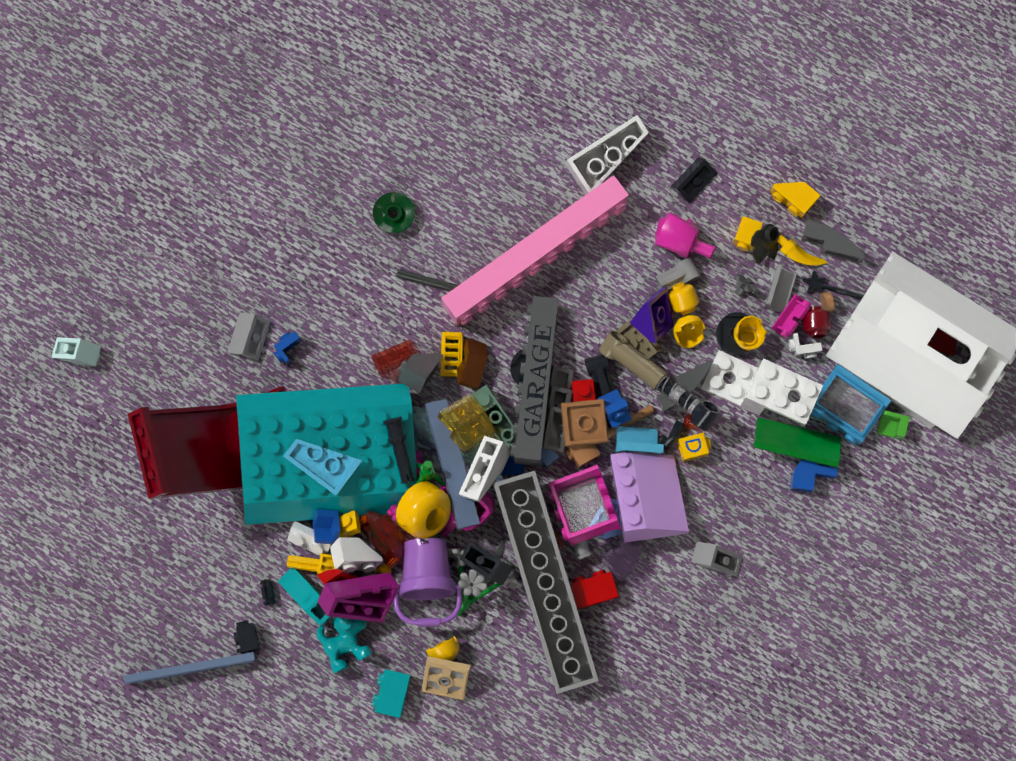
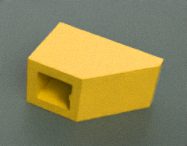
M805 182L777 183L770 190L771 196L776 202L780 204L783 202L793 216H799L800 218L805 216L821 196Z

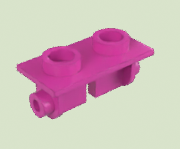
M795 293L771 328L783 339L791 337L799 325L796 321L798 319L802 320L806 313L810 311L811 303L805 299L803 300Z

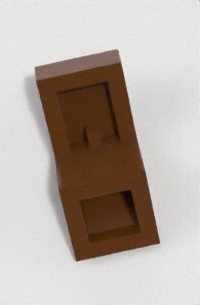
M466 338L463 342L465 359L457 368L458 384L478 390L488 359L486 344Z

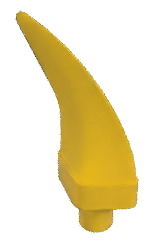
M782 234L779 235L777 242L782 246L780 251L790 259L806 265L827 264V261L806 253L793 238L788 241Z

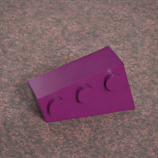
M389 572L325 583L318 603L326 615L330 617L383 623L400 586Z

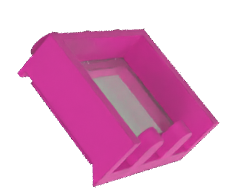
M598 465L549 483L551 491H548L552 504L556 503L558 509L554 510L558 522L562 521L564 528H561L565 541H570L572 547L577 543L609 531L622 530Z

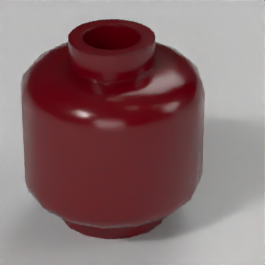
M821 306L810 307V311L802 319L804 333L812 339L826 337L827 333L831 330L829 312L821 309Z

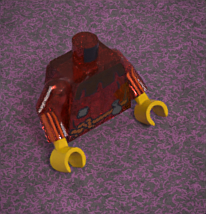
M369 511L359 517L360 528L385 561V564L377 567L374 573L381 571V573L389 572L391 574V569L404 557L403 546L405 537L388 514L381 516L377 512Z

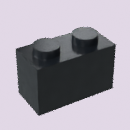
M472 541L468 543L459 559L489 580L504 585L514 567L486 547Z

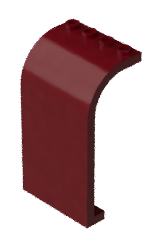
M281 386L266 393L287 391L285 386ZM236 402L224 405L149 410L148 407H141L127 414L149 499L243 489Z

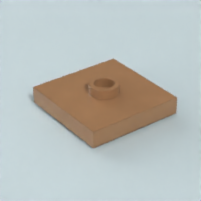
M604 399L561 403L565 446L609 442Z

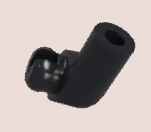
M675 421L669 436L666 437L662 434L657 444H664V449L671 447L680 438L685 424L681 421Z

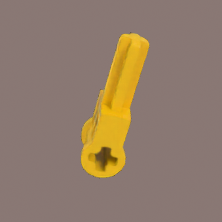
M321 553L320 559L289 555L287 558L288 568L317 572V575L326 570L335 569L332 555Z

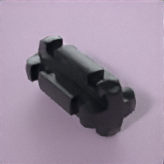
M270 579L260 581L262 585V598L265 600L263 604L265 606L275 604V600H273L275 596Z

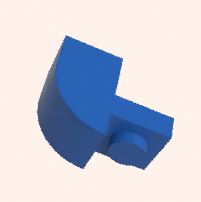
M617 389L598 398V400L604 399L606 421L612 429L632 420L628 411V404L625 398H621Z
M803 459L792 472L790 490L811 493L814 490L815 476L835 479L838 468L825 464L817 465L816 462Z

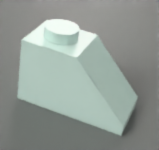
M57 337L51 358L83 366L96 367L100 357L101 346L79 338Z

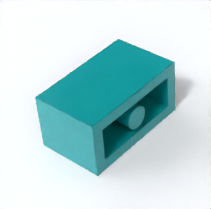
M387 669L384 670V673H380L377 681V686H380L379 694H374L372 707L375 708L374 712L401 718L411 675Z

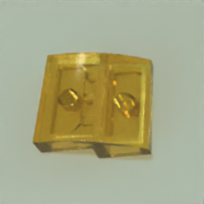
M470 393L440 411L437 416L451 431L450 438L463 452L482 441L484 436L488 437L495 432L487 414Z

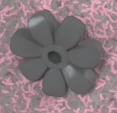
M736 274L734 278L737 280L736 284L739 287L735 290V293L739 297L745 291L755 295L758 290L752 284L753 281L750 278L746 279L743 275Z

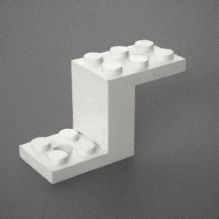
M718 350L701 390L754 414L760 415L764 408L805 426L823 385L764 358L760 365L755 367ZM732 373L735 376V382L732 384L725 383L723 380L724 374ZM791 391L798 392L800 400L798 402H791L788 398V393Z

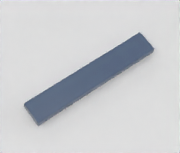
M447 399L426 403L425 408L448 495L451 500L457 529L479 525L480 522L474 500L459 495L467 473Z
M251 652L124 675V681L126 684L131 685L253 663L257 661L256 653Z

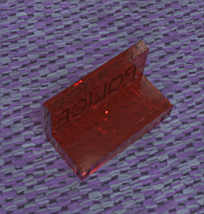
M409 339L371 355V358L379 376L398 369L404 360L408 361L412 354L417 353Z

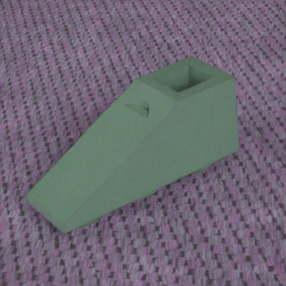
M487 385L467 398L496 440L503 441L508 448L512 446V443H516L517 436H513L514 425Z

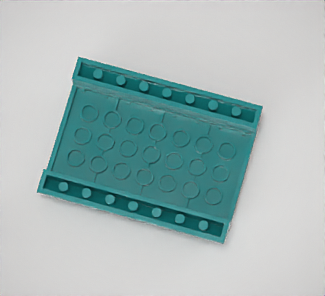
M404 384L236 395L245 525L314 520L317 509L337 510L339 516L354 510L359 516L388 514L389 508L392 505L398 506L405 492L417 482L412 402L409 387ZM400 416L402 417L400 422L403 433L407 436L404 442L415 481H408L405 484H401L393 447L387 441L389 438L387 428L382 422ZM299 439L362 460V462L338 494L334 495L284 458L283 455L293 442Z

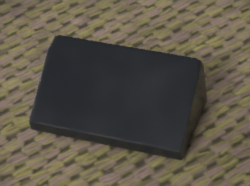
M698 157L671 185V188L685 201L690 203L717 173L706 159Z

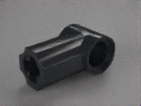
M600 354L585 358V366L588 376L593 379L596 397L599 398L614 391L607 357Z

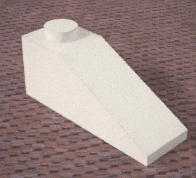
M484 436L461 487L460 496L478 502L481 500L503 471L511 453V450L503 441Z

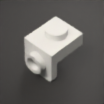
M798 333L792 334L791 339L788 340L789 350L794 353V357L804 355V359L815 358L817 353L822 351L821 342L800 345Z

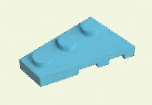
M296 439L283 455L284 458L334 495L338 494L362 462V460Z

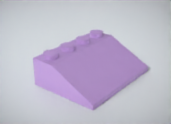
M633 451L610 454L611 471L624 543L688 534L689 529L674 455Z

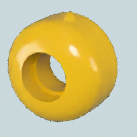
M428 481L419 482L410 487L399 501L396 510L397 523L413 537L426 539L435 536L445 527L450 518L451 500L443 490Z

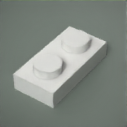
M296 521L291 526L288 541L319 556L321 553L329 554L332 544L315 543L313 529Z

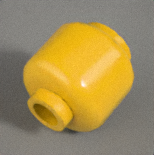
M679 282L672 286L673 290L669 292L668 296L673 310L681 313V315L695 311L699 298L694 286L684 284V282Z

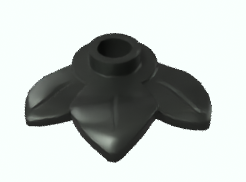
M765 224L761 230H757L752 236L751 246L754 247L753 257L757 264H760L767 256L773 260L776 258L779 230L773 224Z

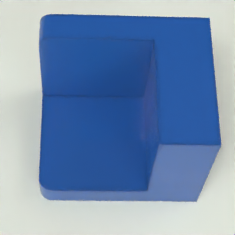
M317 509L312 523L314 542L333 544L340 534L338 511Z

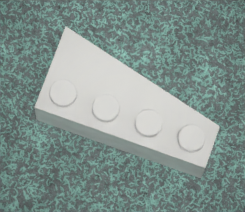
M638 115L567 159L565 165L586 195L602 184L649 132Z

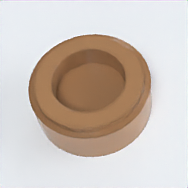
M829 291L821 293L820 302L822 309L827 310L829 313L834 312L835 302L832 294Z

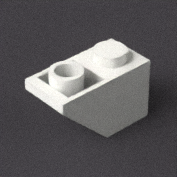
M339 537L330 547L334 568L341 569L347 573L353 571L373 572L383 562L382 557L360 538Z

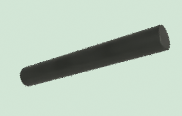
M398 269L396 275L397 278L446 291H451L458 286Z

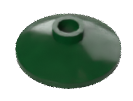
M398 192L382 195L373 207V219L376 225L382 231L391 234L401 233L408 229L415 217V209L411 200ZM396 211L398 213V216L396 218H392L390 216V213Z

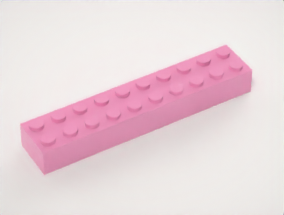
M613 175L441 298L442 307L456 326L460 324L466 325L473 319L472 315L476 312L482 313L490 307V302L495 299L497 301L501 300L507 295L506 291L511 287L514 289L518 288L524 283L523 279L525 277L536 275L541 271L540 267L546 262L548 265L558 259L560 252L563 250L568 252L575 246L574 242L580 238L582 240L588 238L593 233L591 230L595 227L601 228L610 221L609 217L614 214L618 216L626 210L625 206L628 204L629 194Z

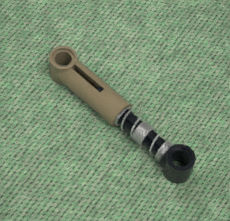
M613 330L608 333L599 348V351L611 360H616L652 389H661L663 394L669 395L668 397L672 401L677 403V405H682L684 410L688 411L691 415L690 420L695 426L702 430L710 428L720 413L714 404L706 400L700 402L698 399L692 398V394L688 395L684 388L680 385L677 386V383L674 384L669 380L670 377H668L666 371L631 346L625 336Z

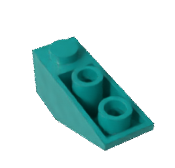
M290 568L280 578L279 584L319 626H325L333 618L327 616L318 603L321 592L297 569Z

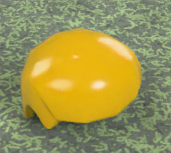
M686 315L679 318L674 325L673 335L682 348H691L703 341V329L705 330L706 328L700 317Z
M752 315L746 316L736 324L734 339L739 347L750 351L759 348L764 343L766 330L760 318Z
M453 636V638L437 644L434 648H428L426 653L429 657L453 661L459 653L460 645L457 638Z

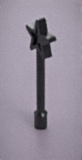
M816 271L812 272L811 278L802 279L804 283L809 285L807 294L814 289L821 294L823 288L861 300L864 296L825 284L826 278H818Z

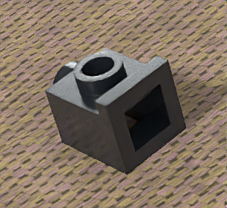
M249 620L236 623L237 632L233 634L236 646L240 645V648L236 649L237 654L260 650L255 624L249 623Z

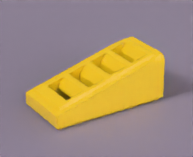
M442 332L441 354H443L441 360L440 376L457 377V370L445 369V365L459 366L461 364L463 355L462 332ZM446 339L458 340V343H446ZM446 348L458 349V352H446ZM445 357H458V361H446Z

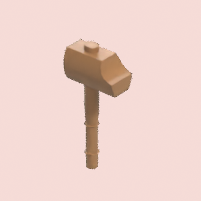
M649 405L631 415L632 420L619 426L628 427L641 419H645L646 416L654 413L653 407ZM610 426L607 427L608 439L616 435L617 427L613 429ZM600 443L565 446L567 449L565 454L569 460L573 459L579 469L601 455L596 447Z

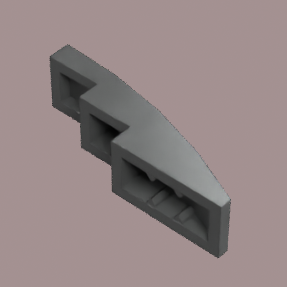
M551 366L542 449L560 453L564 452L565 441L561 403H569L571 401L572 390L570 388L574 370Z

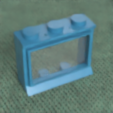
M837 364L824 382L810 416L816 420L822 419L827 423L826 426L833 432L837 433L839 431L844 434V439L849 443L860 445L891 400Z

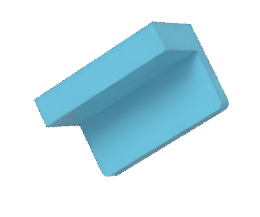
M623 426L616 428V452L633 451L661 454L664 450V444H657V429Z

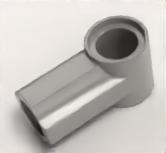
M690 257L677 263L674 268L655 276V279L660 289L667 287V291L673 289L672 286L679 282L689 284L701 276Z

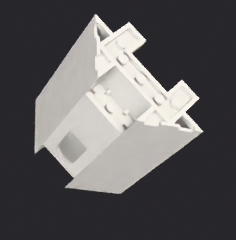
M892 251L826 356L891 400L890 403L930 428L936 425L958 439L972 418H977L984 408L982 407L985 400H989L994 392L992 386L996 381L999 383L1006 372L1003 369L1006 364L1010 365L1015 359L1016 328ZM937 328L970 349L971 357L967 363L957 364L927 345Z

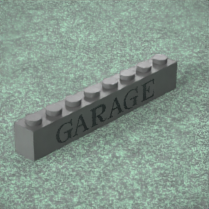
M533 296L532 303H528L527 315H530L531 318L530 323L526 322L524 333V335H528V343L523 342L522 355H526V361L521 362L520 375H524L523 383L519 382L517 394L522 396L521 403H516L515 415L519 416V422L514 423L513 436H517L516 444L512 443L510 455L514 457V464L540 467L558 298Z

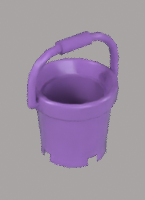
M421 538L405 542L403 581L400 583V587L393 600L395 612L404 622L418 625V627L440 626V624L450 622L461 610L462 588H459L458 584L456 585V582L451 579L446 540L428 538V541H421ZM457 592L456 608L446 618H418V620H413L406 617L400 610L399 595L409 600H436L448 598Z

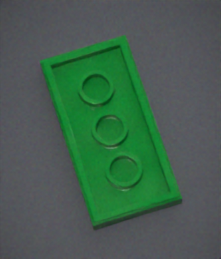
M758 417L753 447L838 467L841 437Z

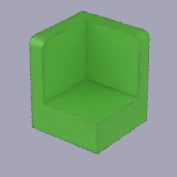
M885 410L881 414L877 433L902 440L906 436L910 417Z

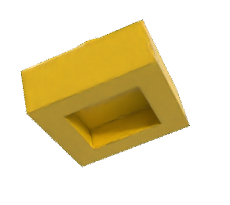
M355 510L339 516V537H349L361 532L359 514Z

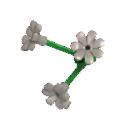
M449 548L447 549L448 554L457 557V566H459L458 586L462 588V606L458 616H461L464 610L468 609L469 605H472L476 600L500 587L501 584L495 583L487 588V584L482 583L485 580L484 576L479 575L476 577V570L471 569L469 575L463 573L465 563L459 559L465 549ZM512 569L502 586L511 583L518 588L523 587L517 580V574Z

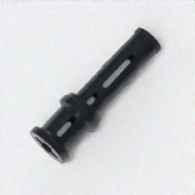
M400 416L382 422L387 428L389 436L387 441L393 447L401 484H405L408 481H415L404 442L407 436L403 433L400 422L402 417Z

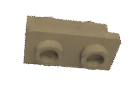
M633 318L616 330L626 337L631 346L648 359L663 351L660 340L656 343L650 342L630 324Z

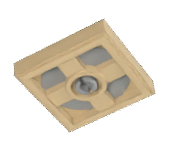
M427 656L421 692L464 700L470 665Z

